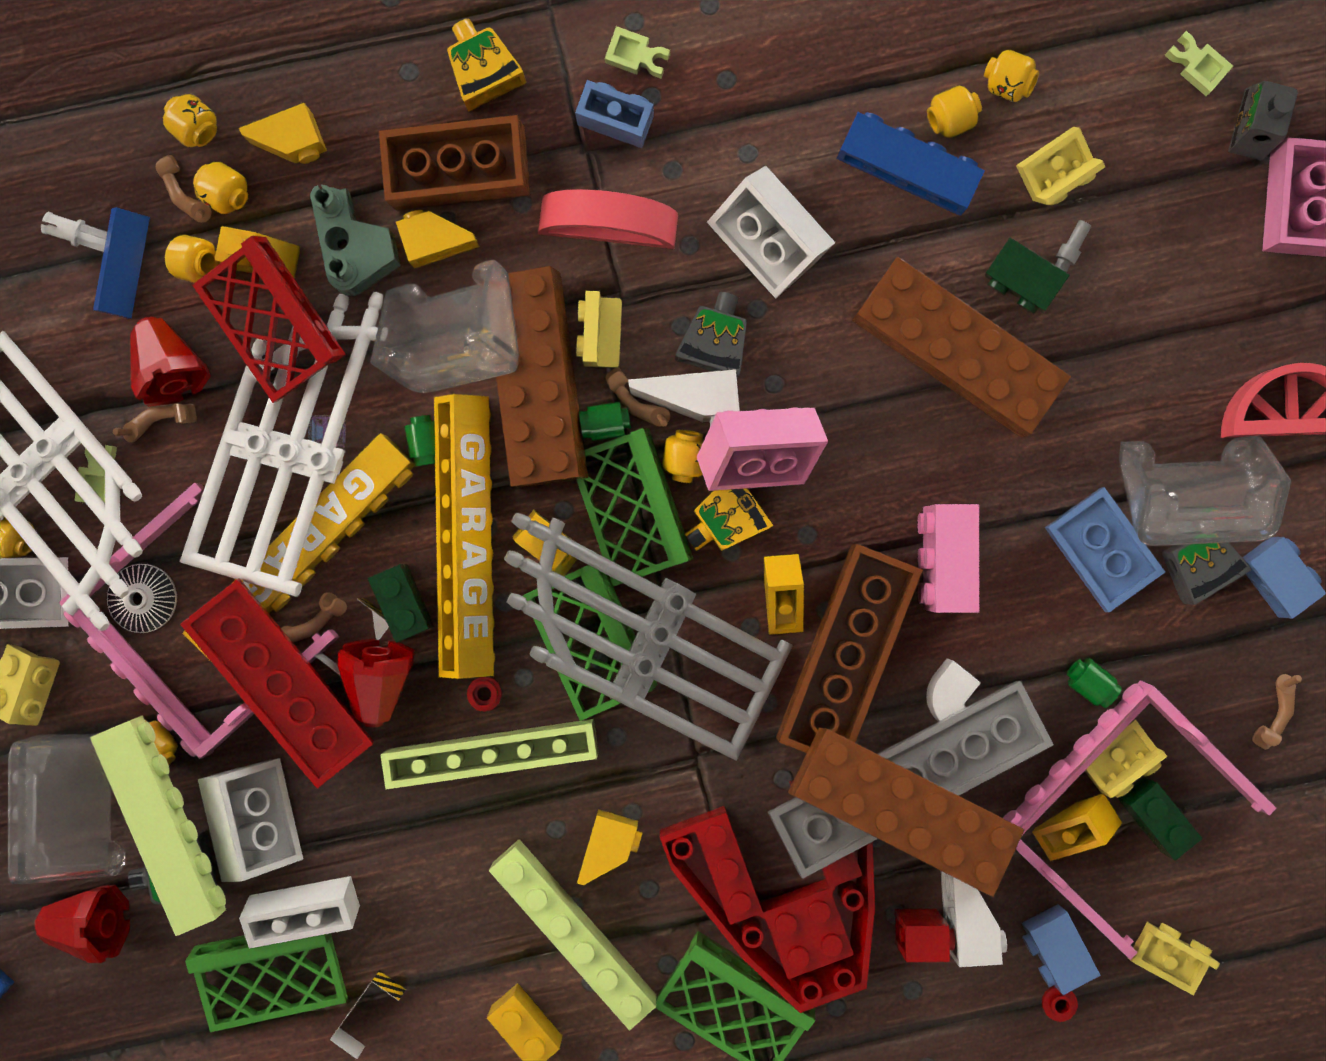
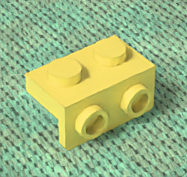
M1072 127L1017 164L1016 167L1033 201L1045 205H1055L1063 201L1068 196L1067 193L1077 186L1085 185L1094 180L1096 173L1104 169L1105 165L1103 160L1093 158L1081 129Z
M586 291L585 301L579 300L578 322H584V335H577L576 354L583 357L585 367L617 368L620 361L622 300L620 298H601L600 291Z
M7 644L3 657L0 659V719L8 724L37 726L41 720L60 661L55 658L38 656L18 645Z
M1134 719L1093 761L1085 772L1102 794L1104 793L1109 798L1114 796L1118 798L1127 794L1134 786L1132 783L1141 776H1149L1160 769L1162 766L1160 762L1167 755L1163 750L1154 745L1139 723Z
M1147 922L1133 947L1138 953L1130 961L1194 996L1209 966L1217 970L1220 965L1219 962L1210 956L1213 950L1192 939L1190 945L1180 940L1181 933L1165 923H1161L1158 928Z

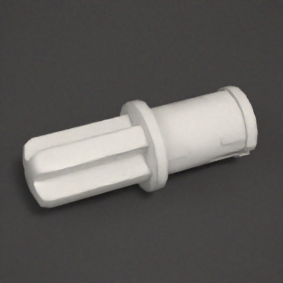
M47 212L44 215L42 221L56 226L41 224V232L43 234L71 241V245L75 247L83 245L104 252L106 231L88 226L81 219L76 222L51 212Z

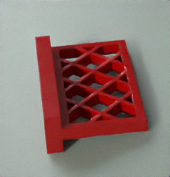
M250 236L241 243L242 248L192 286L272 403H275L327 365L337 362L346 354L268 239L261 236ZM245 257L253 266L251 281L235 278L237 263ZM228 271V276H222V274ZM216 279L227 281L224 301L215 300L206 286ZM235 283L250 286L248 306L232 303ZM258 288L268 289L272 294L273 303L271 311L256 308ZM231 308L247 311L244 331L234 329L230 323ZM281 308L284 313H279V309ZM255 313L271 316L268 336L252 332ZM278 317L289 319L293 325L292 340L276 337ZM251 338L267 340L265 360L254 358L250 352ZM275 342L291 345L288 365L272 362ZM298 347L309 349L317 362L308 369L296 367ZM271 367L287 370L286 385L278 391L270 381ZM295 372L301 373L296 378H294Z

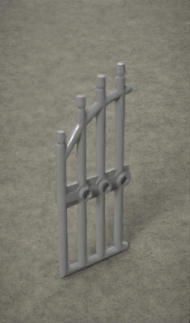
M515 513L511 522L523 531L527 530L529 534L544 541L539 563L529 558H524L522 554L511 550L507 552L504 558L511 566L519 567L521 571L537 579L539 604L531 600L527 601L525 597L515 593H511L507 599V603L512 608L518 611L522 610L524 614L542 622L555 654H551L543 647L533 646L530 656L534 660L546 663V666L737 761L793 645L780 640L777 648H774L692 604L696 593L684 586L665 578L660 587L561 534L565 523L552 517L550 525L547 527L536 520L532 521L530 517L524 514ZM559 549L654 599L645 619L552 571L556 550ZM552 587L638 631L629 651L554 613ZM685 616L768 659L770 662L762 679L677 636ZM563 634L622 663L613 683L576 665ZM671 648L754 691L755 693L747 710L745 711L661 668L669 649ZM655 680L740 723L731 742L646 700L645 697L653 681Z

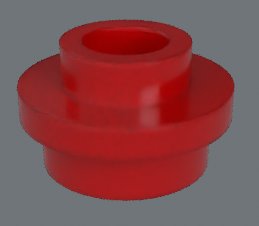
M488 676L476 678L470 683L467 690V699L470 705L479 711L494 709L502 698L500 684ZM487 687L491 691L490 699L484 700L479 696L480 688Z
M1053 986L1044 993L1042 1008L1050 1019L1064 1022L1075 1015L1078 1001L1072 991L1062 995ZM1061 999L1066 1000V1005L1063 1009L1057 1010L1055 1008L1057 1001Z

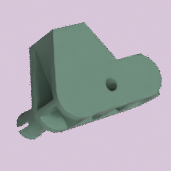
M317 185L312 189L310 199L312 201L326 276L329 283L340 293L346 296H356L401 266L395 235L389 228L357 221L353 201L347 188L336 189L321 185L322 189H320ZM347 241V246L344 249H340V243Z

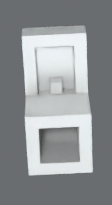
M946 659L932 676L927 687V705L931 714L938 722L966 708L964 703L981 683L950 659Z

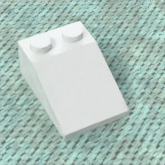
M736 369L628 380L631 395L700 422H710V426L717 412L740 411Z
M38 557L0 558V629L68 626V620L63 614L65 610L59 603L68 593ZM58 557L68 570V557Z
M941 871L943 916L947 920L949 928H953L955 932V950H950V955L959 967L1003 965L1002 953L1007 952L1006 934L1004 930H1000L980 892Z

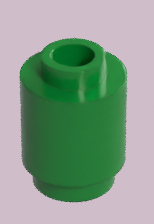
M620 402L588 406L587 410L579 411L583 439L592 438V441L621 437L625 436L624 429L631 428L628 407L621 408Z
M431 415L410 418L411 425L404 426L410 459L414 458L415 467L434 464L435 423L431 420Z
M1087 658L1084 661L1078 659L1067 672L1069 677L1068 686L1094 706L1109 707L1122 690V687L1117 684V678L1091 658Z

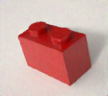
M895 909V944L906 962H950V950H955V932L953 928H949L947 920L942 917L937 909Z

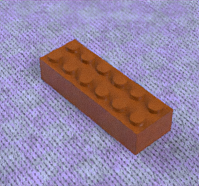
M898 256L891 263L852 319L860 327L1021 438L1032 434L1071 378L1069 374Z
M551 266L483 277L511 487L523 488L588 478L561 273Z
M851 544L776 735L779 743L807 753L819 728L829 729L854 743L856 742L923 571L922 569L859 544Z
M826 728L818 729L788 791L789 794L992 897H994L1025 830Z

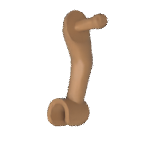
M167 155L159 159L156 163V171L163 179L173 204L195 221L207 222L211 218V208L203 202L187 196L181 190L174 176L175 173L180 172V167L175 157Z
M619 367L612 369L606 374L605 379L610 389L617 395L625 408L628 407V412L632 416L655 426H667L670 420L669 410L665 407L638 402L624 386L629 381Z
M175 403L172 406L150 407L126 423L123 429H113V434L115 436L123 435L127 442H135L152 423L161 419L175 417L176 424L196 422V408L194 404Z
M324 593L319 602L321 610L314 618L304 624L293 627L284 626L281 629L293 643L309 638L318 633L333 616L339 617L343 615L347 609L346 603L332 593Z
M1282 674L1275 682L1279 704L1276 718L1270 728L1264 725L1259 727L1252 738V741L1264 750L1269 749L1271 746H1277L1282 741L1281 734L1294 714L1296 684L1302 680L1300 675L1291 677L1287 674Z

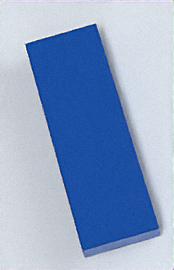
M117 207L111 209L93 311L132 319L150 217Z

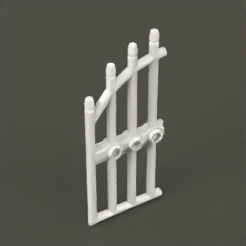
M378 292L372 293L368 301L369 307L365 310L360 326H342L345 317L344 312L347 311L349 305V297L339 294L335 299L334 310L331 311L327 327L336 341L356 339L322 444L306 440L304 437L328 365L309 378L290 435L273 431L284 397L275 403H272L270 398H268L259 427L242 422L254 385L257 382V379L246 365L180 563L234 579H240L244 582L295 597L299 596L302 584L292 581L324 481L334 484L343 465L342 459L345 450L336 448V444L370 341L381 342L385 336L384 328L375 327L379 316L378 311L383 304V294ZM292 327V330H291V333H290V336H289V339H288V340H292L293 328H294V327ZM256 339L251 349L254 358L262 359V356L265 355L266 340ZM283 344L275 350L272 362L288 365L291 345ZM298 347V354L299 351L305 350L306 348ZM278 368L273 383L277 391L286 385L287 370ZM230 456H234L248 461L216 556L213 558L199 554L198 551ZM261 464L278 468L279 470L247 566L244 567L230 563L229 560ZM292 473L310 477L279 574L275 576L260 570Z
M2 331L0 332V353L3 351L59 418L48 429L43 431L0 380V402L34 441L19 456L0 434V456L8 465L0 474V521L4 517L9 521L70 597L62 605L63 609L68 614L74 615L80 608L86 617L90 618V622L96 628L104 631L110 626V623L89 595L100 578L107 585H110L113 593L120 598H124L129 594L126 583L119 579V575L109 562L116 540L121 545H124L125 551L134 558L139 557L143 552L140 544L136 539H132L131 533L120 522V489H123V493L134 502L141 499L142 493L6 332ZM81 443L105 470V503L67 459ZM55 468H57L104 524L98 550L41 483ZM30 492L91 565L80 584L16 508Z

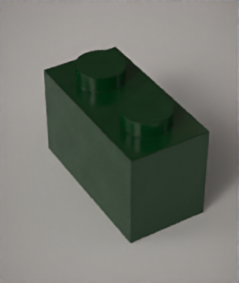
M1011 237L985 274V277L990 279L987 284L989 287L1004 296L1007 292L1012 293L1019 298L1017 304L1032 314H1035L1037 310L1044 314L1070 276Z
M399 564L368 578L396 643L435 627L407 564Z
M1143 777L1127 794L1118 798L1159 851L1174 861L1203 839L1160 785L1150 779Z

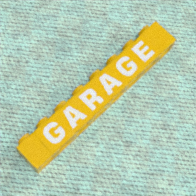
M450 394L434 397L439 677L462 679L494 676V618L492 606L494 585L492 582L493 549L491 546L493 517L491 513L490 492L492 480L490 478L491 444L489 422L491 412L489 409V396Z
M380 433L336 477L335 483H330L320 493L292 581L299 582L302 586L308 583L316 574L313 568L321 560L324 562L329 561L340 550L337 544L346 535L349 538L355 535L365 524L362 519L371 510L375 513L389 500L386 495L395 485L398 488L402 487L413 476L410 470L415 466L414 462L388 436ZM296 519L268 546L261 572L278 576ZM242 581L268 613L272 610L279 611L291 599L289 594ZM184 631L182 634L203 653L188 633Z

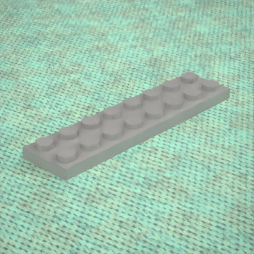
M1015 681L878 753V755L959 796L1054 744L1021 681ZM797 797L768 811L802 879L877 839Z

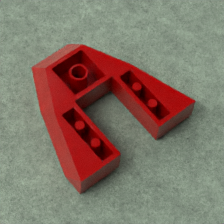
M725 806L660 829V840L673 873L740 957L799 1013L867 989L875 916L873 842L822 868L825 879L760 903Z

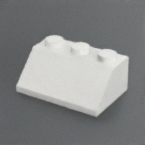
M767 166L745 177L707 221L711 228L775 299L808 271L835 244L834 240Z
M280 758L227 770L198 779L221 882L245 881L303 860Z

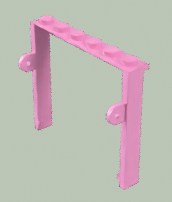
M193 483L133 536L132 539H136L142 550H144L201 500L205 487L202 484ZM122 546L111 556L109 564L118 573L134 557L128 554ZM100 578L90 593V597L105 584L102 578ZM69 595L65 596V597L59 602V603L61 604V606H62V605L67 601V599L70 597ZM80 608L74 615H70L66 611L63 613L72 625L77 628L81 627L88 634L87 641L94 650L101 654L104 652L112 661L110 664L112 670L122 679L127 678L134 685L135 689L133 691L137 698L146 705H152L159 713L157 715L158 721L167 730H174L182 739L180 741L181 746L191 756L195 757L197 755L199 759L209 756L254 714L248 705L243 703L224 719L225 723L210 734L111 623L106 630L100 631L90 622V618H87ZM333 629L327 630L322 636L316 633L312 637L315 642L302 655L309 663L313 662L317 658L314 655L323 653L339 638L338 634Z
M1140 680L1124 691L1123 699L1113 709L1104 712L1098 719V725L1089 734L1080 737L1073 746L1074 750L1065 759L1056 762L1051 767L1049 776L1040 785L1032 787L1025 795V801L1016 810L1008 812L1003 819L1025 829L1024 834L1149 703L1252 804L1251 807L1255 811H1262L1270 816L1276 807L1154 686ZM1020 839L1016 850L1131 960L1138 953L1131 946L1134 941L1128 935L1122 938Z

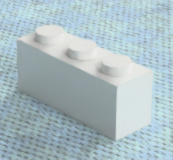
M348 876L249 895L239 919L250 949L353 929L360 904L352 878Z

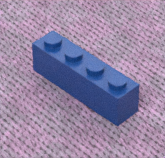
M857 112L836 159L959 216L965 212L985 171L978 167L976 161L965 156L957 158L947 153L946 148L938 143H925L915 138V134L906 128H892L884 124L883 119L873 113L866 112L862 114Z

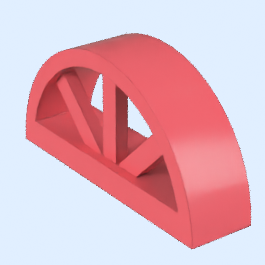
M561 190L543 196L538 234L675 249L678 213L666 204L631 194L602 190Z
M1294 363L1268 370L1251 378L1239 388L1230 400L1222 420L1221 438L1325 435L1326 418L1318 417L1326 409V391L1299 419L1297 377L1310 379L1326 388V366L1313 363ZM1280 376H1284L1286 419L1258 394L1266 384ZM1251 404L1267 420L1244 421L1249 405Z

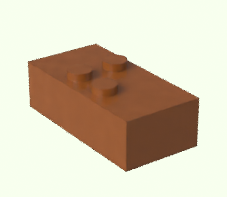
M518 115L379 131L385 201L395 210L531 195L525 127Z

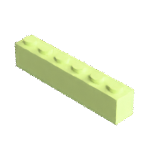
M142 715L90 737L175 936L216 920L226 911L225 895L221 887L215 885L211 875V862L208 856L200 850L197 843L198 834L196 827L191 820L187 819L182 808L184 805L183 797L180 791L172 785L168 775L170 772L168 762L163 755L159 754L154 743L155 732L151 724L147 721L145 722Z
M594 719L390 748L381 754L385 789H393L597 759L599 751Z
M520 839L492 863L489 872L629 1031L656 1008V993Z

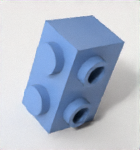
M587 80L575 112L577 125L642 148L654 117V104L640 95H628L617 91L609 84L595 83Z
M1269 537L1242 557L1252 569L1246 575L1279 618L1293 619L1323 597L1326 592L1320 585L1322 583L1320 576L1311 567H1306L1299 557L1301 554L1300 550L1290 539H1285V537Z
M1059 904L1022 923L1027 933L1022 936L1023 941L1032 956L1038 954L1043 964L1038 969L1049 988L1054 985L1062 995H1065L1101 976L1068 912Z

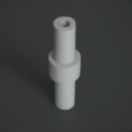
M1079 220L1067 243H1062L1056 254L1058 260L1055 266L1066 273L1070 265H1075L1081 254L1079 249L1091 228L1089 223Z

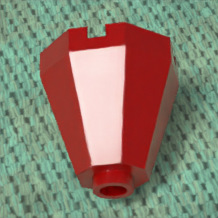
M152 316L145 317L134 326L130 333L131 388L136 399L139 401L143 399L144 404L148 407L169 405L184 400L181 393L191 389L192 395L203 389L211 377L207 365L164 319Z
M366 639L345 643L343 650H339L337 666L354 718L362 722L364 726L380 727L384 722L390 721L413 666L414 649L395 641H388V647L379 646V640Z
M102 885L41 908L35 919L36 935L44 943L87 963H103L107 961L105 958H114L120 954L128 936L130 920H124L123 910L129 911V900L116 885Z

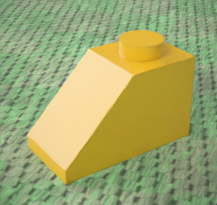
M305 103L239 128L241 135L250 144L293 163L300 162L306 164L313 162L320 157L319 154L327 151L313 113Z
M414 210L403 215L404 219L396 221L408 261L414 268L479 247L478 241L472 232L430 211Z
M221 226L215 255L216 262L222 263L242 248L241 243L250 236L266 237L295 279L300 246L260 233ZM245 257L237 263V271L252 273L253 266Z
M799 554L764 557V585L769 635L803 632L804 582Z
M1103 793L1074 803L1036 827L1032 833L1049 860L1053 861L1106 845L1121 826L1122 821Z
M598 809L578 877V884L585 885L627 862L630 851L637 853L642 837V832L636 831L638 826L637 820Z

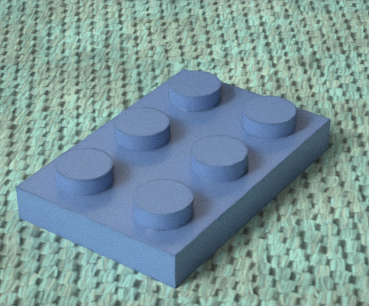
M1105 487L1099 488L1045 527L1104 612H1111L1165 573Z

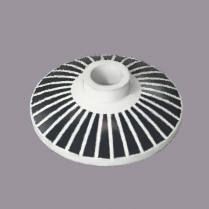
M149 564L132 565L118 573L119 579L126 583L129 594L124 598H120L113 593L109 586L107 605L113 619L124 629L136 633L152 632L164 626L172 617L177 604L176 588L169 575L162 569ZM136 592L142 595L140 605H136L133 602V595Z

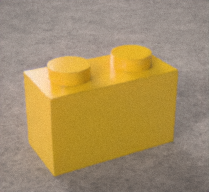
M518 983L491 1005L487 1016L488 1021L522 1061H547L560 1050L562 1034Z

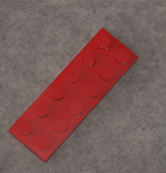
M240 579L235 580L180 623L183 629L317 789L374 744L373 739Z

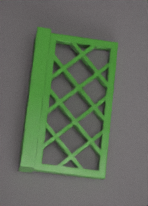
M641 428L630 432L631 434L586 449L585 457L593 456L603 461L595 479L589 476L588 478L577 479L602 556L615 562L619 552H622L636 559L637 561L631 572L641 577L693 559L650 429ZM629 443L633 457L628 467L626 468L611 461L616 447ZM609 450L606 457H603L598 454L603 451ZM635 463H636V466H637V469H638L639 474L636 473V472H634V471H632V469H633ZM608 464L625 472L617 490L600 482ZM630 475L640 479L644 487L638 501L621 493ZM586 480L593 483L590 490L588 488ZM598 486L614 494L606 512L595 507L592 499ZM646 496L648 498L650 507L643 504ZM619 497L636 505L628 523L611 515ZM640 508L653 513L655 523L650 534L633 526ZM598 514L604 516L601 523ZM609 519L626 527L618 544L605 538L603 530ZM657 529L659 531L661 539L654 536ZM630 530L647 538L640 555L622 547ZM651 541L664 546L668 561L655 564L644 558ZM609 546L615 549L613 555H611ZM641 562L644 563V564H646V565H648V566H650V567H647V568L638 570V568H639ZM610 577L612 586L622 584V582Z
M587 565L564 576L570 580L581 576L587 589L622 607L607 574ZM538 589L524 594L523 597L527 601L531 600L536 603L534 598L538 596ZM552 590V596L558 598L554 613H559L563 600L580 606L575 621L578 625L581 623L585 609L598 613L601 623L598 632L595 634L629 651L636 637L631 627L577 599L566 596L561 591L559 593ZM534 619L549 653L555 654L542 622ZM604 628L608 637L602 635ZM570 637L567 646L571 655L587 661L584 669L588 671L592 663L608 669L609 673L606 680L611 682L614 672L618 673L620 669L616 667L618 661L613 659L611 665L594 658L596 650L591 648L589 656L571 649L575 639ZM558 672L580 721L620 704V702L614 699L604 702L606 695L601 693L597 706L585 710L580 700V694L583 686H588ZM653 681L648 692L652 691L658 685L657 681ZM573 682L579 684L577 690L575 689Z
M697 931L690 943L689 949L656 997V1009L739 1061H759L755 1057L754 1049L773 1046L775 1054L772 1061H784L805 1030L809 1031L815 1022V1008L799 1013L742 958ZM691 960L704 968L706 978L687 981L685 969ZM681 976L682 982L676 983ZM727 982L734 987L735 997L717 1000L714 984ZM708 986L712 1001L693 1004L690 989ZM684 990L688 1005L674 1007L664 1000L670 992ZM757 1001L763 1005L765 1015L746 1018L743 1003ZM738 1004L741 1019L722 1023L719 1008ZM714 1009L717 1024L704 1026L697 1022L695 1012ZM787 1020L796 1026L790 1035L776 1037L772 1022ZM767 1023L771 1038L752 1041L748 1026ZM743 1027L746 1037L745 1043L732 1044L726 1040V1030Z
M332 933L250 949L245 935L194 946L185 962L188 973H194L210 1032L346 1003L348 996L335 951ZM320 947L325 948L327 961L323 967L305 958L309 950ZM284 955L296 962L288 975L271 965L275 957ZM251 963L262 970L255 982L237 973L242 964ZM299 965L317 974L310 987L292 977ZM216 970L228 978L222 988L218 989L207 982L205 972ZM265 973L283 982L276 994L258 985ZM322 977L334 984L336 994L324 996L313 989ZM231 980L249 989L242 1002L224 992ZM287 985L305 994L300 1002L292 1004L279 996ZM253 992L270 1001L265 1010L257 1011L246 1005ZM218 1000L237 1009L232 1017L217 1018L214 1006Z

